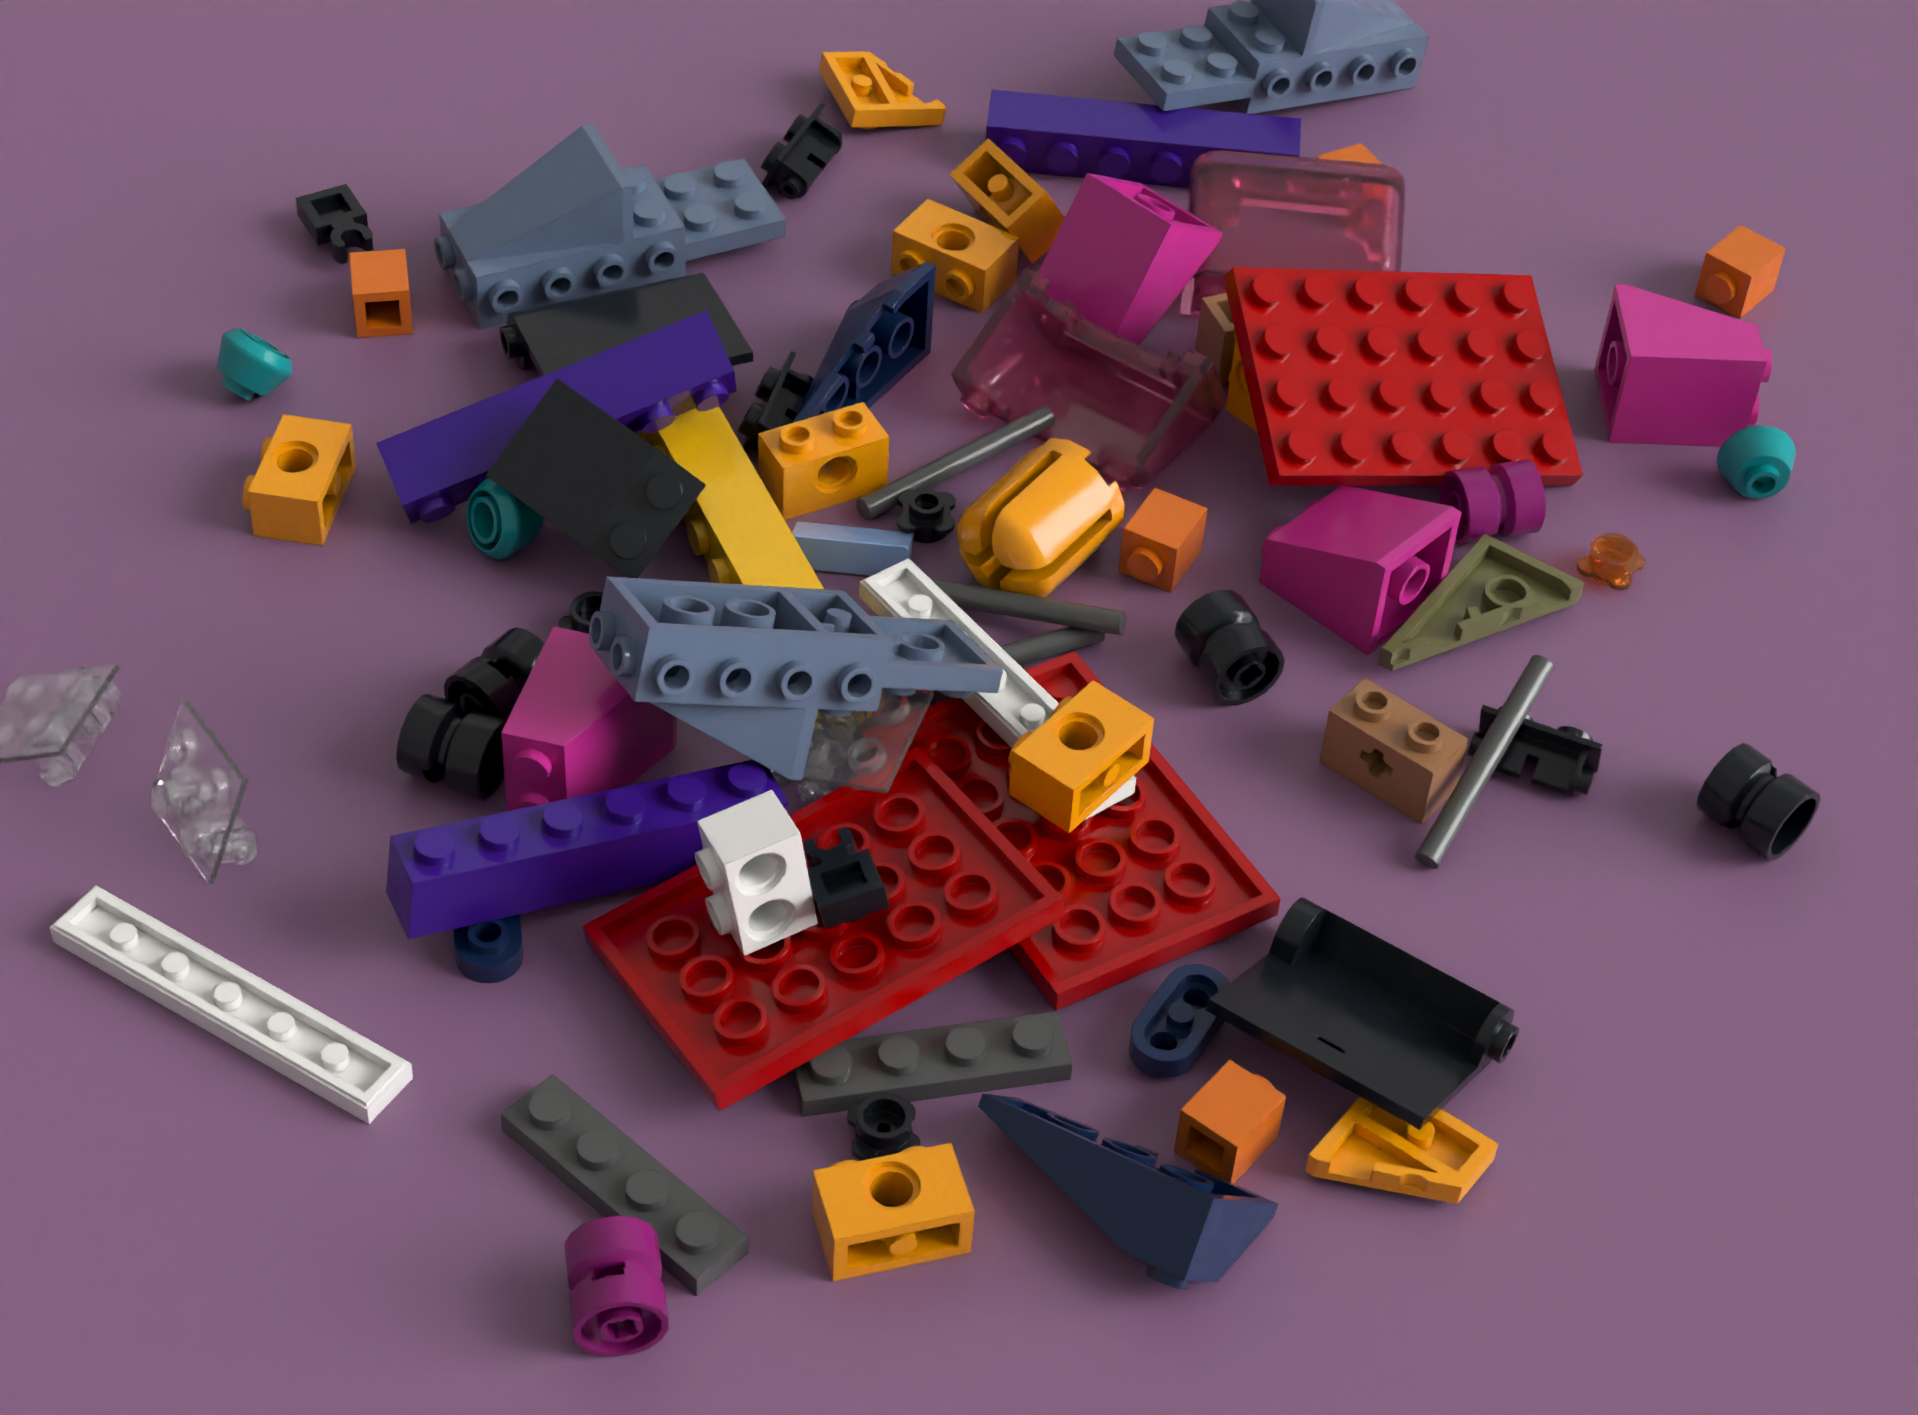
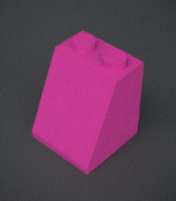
M1087 173L1029 291L1047 302L1044 310L1050 315L1067 323H1073L1075 320L1086 327L1085 336L1092 342L1111 350L1115 348L1116 344L1139 346L1218 245L1224 233L1142 183Z
M1615 284L1594 368L1609 442L1721 447L1738 430L1748 427V425H1755L1759 414L1758 391L1761 382H1768L1772 369L1771 351L1769 348H1763L1758 325L1630 285Z
M1341 485L1323 499L1312 501L1302 514L1284 527L1277 526L1267 535L1261 548L1263 560L1259 582L1366 655H1370L1397 632L1448 575L1461 512L1449 505Z
M556 626L552 627L501 732L507 811L628 786L674 748L677 741L676 717L650 702H634L594 652L590 645L588 633Z

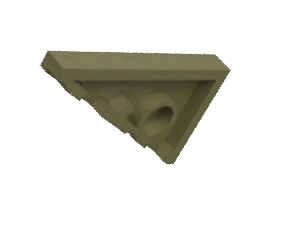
M1484 534L1382 647L1379 665L1394 671L1575 605L1581 598L1585 582Z

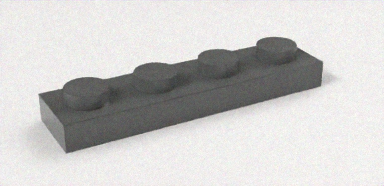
M1051 1011L847 1039L792 1070L802 1117L848 1111L852 1105L879 1093L893 1094L908 1102L1071 1080L1073 1064L1058 1012Z
M555 1075L549 1076L501 1113L502 1131L603 1217L619 1215L635 1217L651 1224L658 1234L662 1267L696 1296L748 1254V1236Z

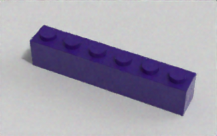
M991 90L986 140L989 138L1026 173L1085 178L1087 173L1142 184L1294 198L1300 159V118L1194 108L1162 111L1158 105Z
M705 310L377 442L380 454L410 524L421 519L425 523L441 520L453 513L456 505L468 501L477 486L483 480L489 478L486 476L488 471L557 378L634 433L640 430L643 433L657 432L672 424L677 415L695 408L698 411H707L722 405L728 400L729 394L737 391L735 372L708 311Z
M752 759L390 836L386 893L407 938L412 939L665 882L697 865L695 852L703 849L697 821L769 790H773L786 811L788 800L770 769Z

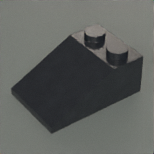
M558 378L486 474L491 480L626 578H639L706 486V484Z

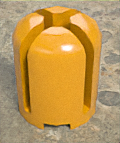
M1050 438L1043 445L1031 449L965 509L957 525L956 540L960 546L959 553L966 569L982 587L1046 598L1111 537L1114 530L1124 521L1125 503L1118 483L1115 480L1107 486L1098 471L1084 460L1091 453L1088 449L1070 440Z

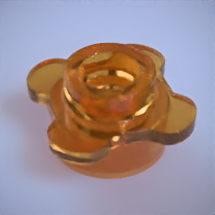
M1605 533L1597 536L1591 542L1588 556L1580 557L1577 562V570L1581 575L1592 577L1597 583L1614 590L1630 588L1632 575L1637 571H1642L1645 566V558L1638 552L1636 544L1628 537L1616 533Z

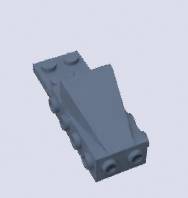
M1393 0L1235 1L1229 5L1209 7L1205 24L1201 26L1187 25L1181 29L1160 32L1145 31L1139 35L1119 37L1116 41L1114 57L1162 111L1233 100L1244 113L1254 114L1414 88L1422 59L1426 52L1429 36Z
M591 123L579 127L483 203L439 213L441 236L434 238V249L440 267L447 271L453 282L460 302L465 303L479 330L506 324L508 313L686 276V261L786 237V219L744 158L735 161H724L714 166L685 173H674L654 180L645 165L621 168Z
M606 576L600 611L593 613L589 626V640L592 649L634 702H650L789 780H803L818 711L834 717H848L852 714V711L877 712L882 690L899 696H911L915 694L916 690H937L946 696L954 698H970L973 692L998 693L1003 669L952 620L869 616L843 590Z

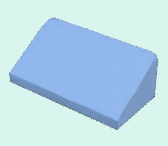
M797 521L792 531L813 570L872 576L907 558L911 560L914 533Z

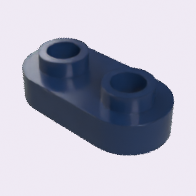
M520 914L453 929L456 964L460 972L468 979L479 983H497L508 979L520 968L523 961Z
M1188 964L1173 970L1134 1020L1131 1027L1129 1055L1138 1069L1154 1077L1172 1078L1185 1073L1192 1067L1225 1022L1205 1011L1209 999L1229 984L1222 973L1206 965ZM1191 1005L1200 1006L1202 1009H1194Z

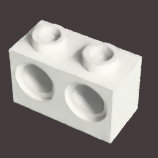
M769 790L697 821L703 849L695 852V860L705 884L709 890H713L714 894L705 898L707 911L717 932L721 936L730 932L744 956L818 924L800 831L773 790Z

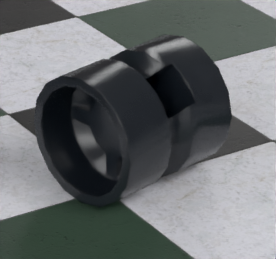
M1218 590L1205 594L1186 608L1176 623L1175 637L1192 664L1198 668L1217 700L1226 705H1240L1263 695L1277 682L1283 672L1285 659L1281 650L1271 636L1260 628L1256 615L1243 597L1233 590Z
M515 627L507 630L484 648L481 656L469 660L447 678L444 684L445 699L461 704L462 715L467 716L471 711L480 710L508 719L544 642L526 629Z
M432 694L422 695L411 707L400 731L396 753L398 768L404 773L434 783L446 778L447 785L454 790L483 800L489 798L499 788L504 779L501 732L507 719L480 710L471 711L467 716L462 715L461 704Z
M1742 743L1730 750L1713 768L1699 792L1696 804L1701 812L1719 825L1726 826L1730 830L1740 826V840L1768 860H1775L1785 854L1808 828L1818 810L1820 795L1792 774L1785 773L1776 777L1777 768L1772 765L1771 760L1749 744Z

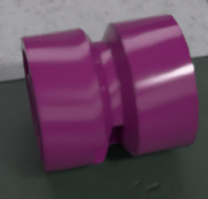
M1523 459L1492 464L1488 471L1482 466L1446 471L1447 476L1440 486V504L1453 506L1461 512L1455 540L1457 545L1477 542L1484 534L1491 536L1498 533L1502 537L1536 533L1542 528L1546 514L1544 486L1537 468L1530 460Z
M619 1215L601 1217L589 1221L572 1231L565 1241L564 1247L568 1288L572 1291L570 1294V1307L574 1341L581 1349L587 1352L610 1357L632 1355L649 1349L661 1341L669 1330L665 1288L660 1280L662 1278V1265L658 1234L651 1224L635 1217Z

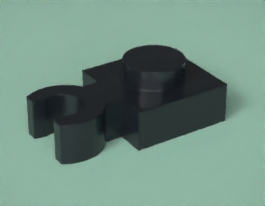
M347 184L296 198L298 217L317 245L331 242L332 256L339 264L347 263L346 249L349 247H359L364 252L374 251L373 236L368 228L367 213Z
M846 827L838 829L840 843L831 849L817 848L813 838L804 842V850L810 867L807 870L812 896L825 929L844 922L858 921L868 914L890 907L884 885L869 850L865 849L858 852L853 834Z

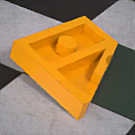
M822 52L819 71L851 128L858 127L872 130L877 127L943 125L947 109L945 105L938 99L929 103H924L912 94L915 83L901 73L891 70L884 61L871 52Z
M1359 1097L1310 1152L1305 1172L1317 1178L1458 1204L1494 1161L1498 1143L1443 1109L1419 1130Z

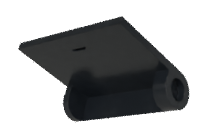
M704 273L508 313L507 325L500 327V339L506 358L508 360L515 358L520 368L535 365L540 376H544L707 310L731 365L753 362L752 349Z
M1304 897L1299 898L1284 916L1274 936L1269 953L1212 996L1205 1011L1419 1130L1472 1081L1491 1060L1501 1064L1510 1053L1519 1034V1028L1511 1024L1514 1010Z

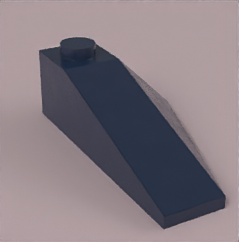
M927 261L877 284L860 300H855L851 303L793 423L864 402L870 408L931 353L936 265Z
M983 1093L978 1107L1124 1253L1149 1264L1146 1275L1162 1284L1186 1290L1189 1281L1218 1282L1274 1218L1278 1207L1277 1203L1199 1169H1196L1195 1173L1167 1164H1161L1160 1168L1154 1167L1159 1153L1139 1145L1133 1146L1110 1138H1103L1100 1145L1096 1143L1099 1135L1097 1129L1020 1098Z

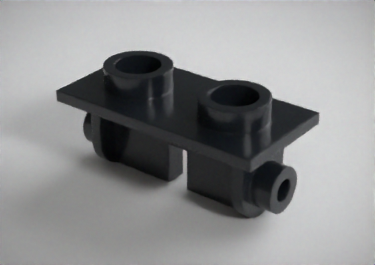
M821 102L809 118L799 114L783 138L788 143L785 147L780 142H777L760 167L768 173L762 182L765 189L772 183L788 199L803 197L821 171L824 170L835 154L840 151L843 144L841 131L836 126L828 125L818 118L825 104Z
M793 351L790 352L780 370L772 366L768 368L756 389L754 396L763 401L761 405L753 401L737 432L746 436L742 444L745 452L748 451L749 447L758 451V433L793 423L809 390L813 378L808 374H799L790 369L796 353Z
M1485 705L1482 706L1479 733H1474L1467 755L1474 756L1502 707L1495 709ZM1527 714L1495 771L1520 778L1528 758L1538 762L1531 783L1567 794L1571 797L1574 796L1575 792L1587 795L1595 772L1599 768L1603 744L1594 742L1589 734L1580 729L1570 726H1560L1555 729L1534 722L1533 718Z

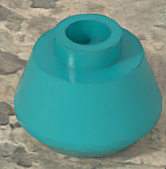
M239 327L223 333L216 368L225 375L221 384L228 390L251 401L255 393L267 396L292 376V359L274 345Z
M1766 425L1748 426L1735 432L1723 443L1717 454V467L1721 476L1741 495L1752 499L1767 498L1777 494L1787 485L1796 457L1795 445L1791 437L1778 428Z
M490 478L483 480L470 495L467 504L466 517L470 536L475 545L493 559H506L532 543L543 524L544 517Z

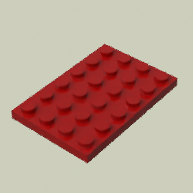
M1232 267L1223 278L1269 486H1441V483L1447 476L1446 471L1482 466L1488 471L1492 464L1528 459L1535 465L1543 486H1572L1583 476L1531 275Z
M1076 651L1025 670L1058 703L1068 696L1073 698L1093 680L1104 686ZM950 698L860 734L861 752L874 769L919 746L1063 897L1064 917L1009 947V950L1055 1011L1278 915L1281 900L1279 895L1152 743L1149 762L1133 775L1136 778L1135 793L1082 821L1074 830L1067 833L1009 795L1011 765L1008 758L1012 748L962 698Z
M919 746L789 815L800 831L803 849L805 840L811 838L814 839L817 848L831 849L840 843L838 829L848 828L853 834L857 851L869 850L884 885L890 907L868 914L858 921L844 922L825 929L814 902L818 924L744 956L730 932L721 936L714 927L705 904V898L714 895L713 890H709L700 874L698 866L695 865L583 925L587 944L719 1111L1065 916L1063 897ZM804 850L806 865H807V869H808V868H810V867H809L808 860H807V857H806V854H805V850Z

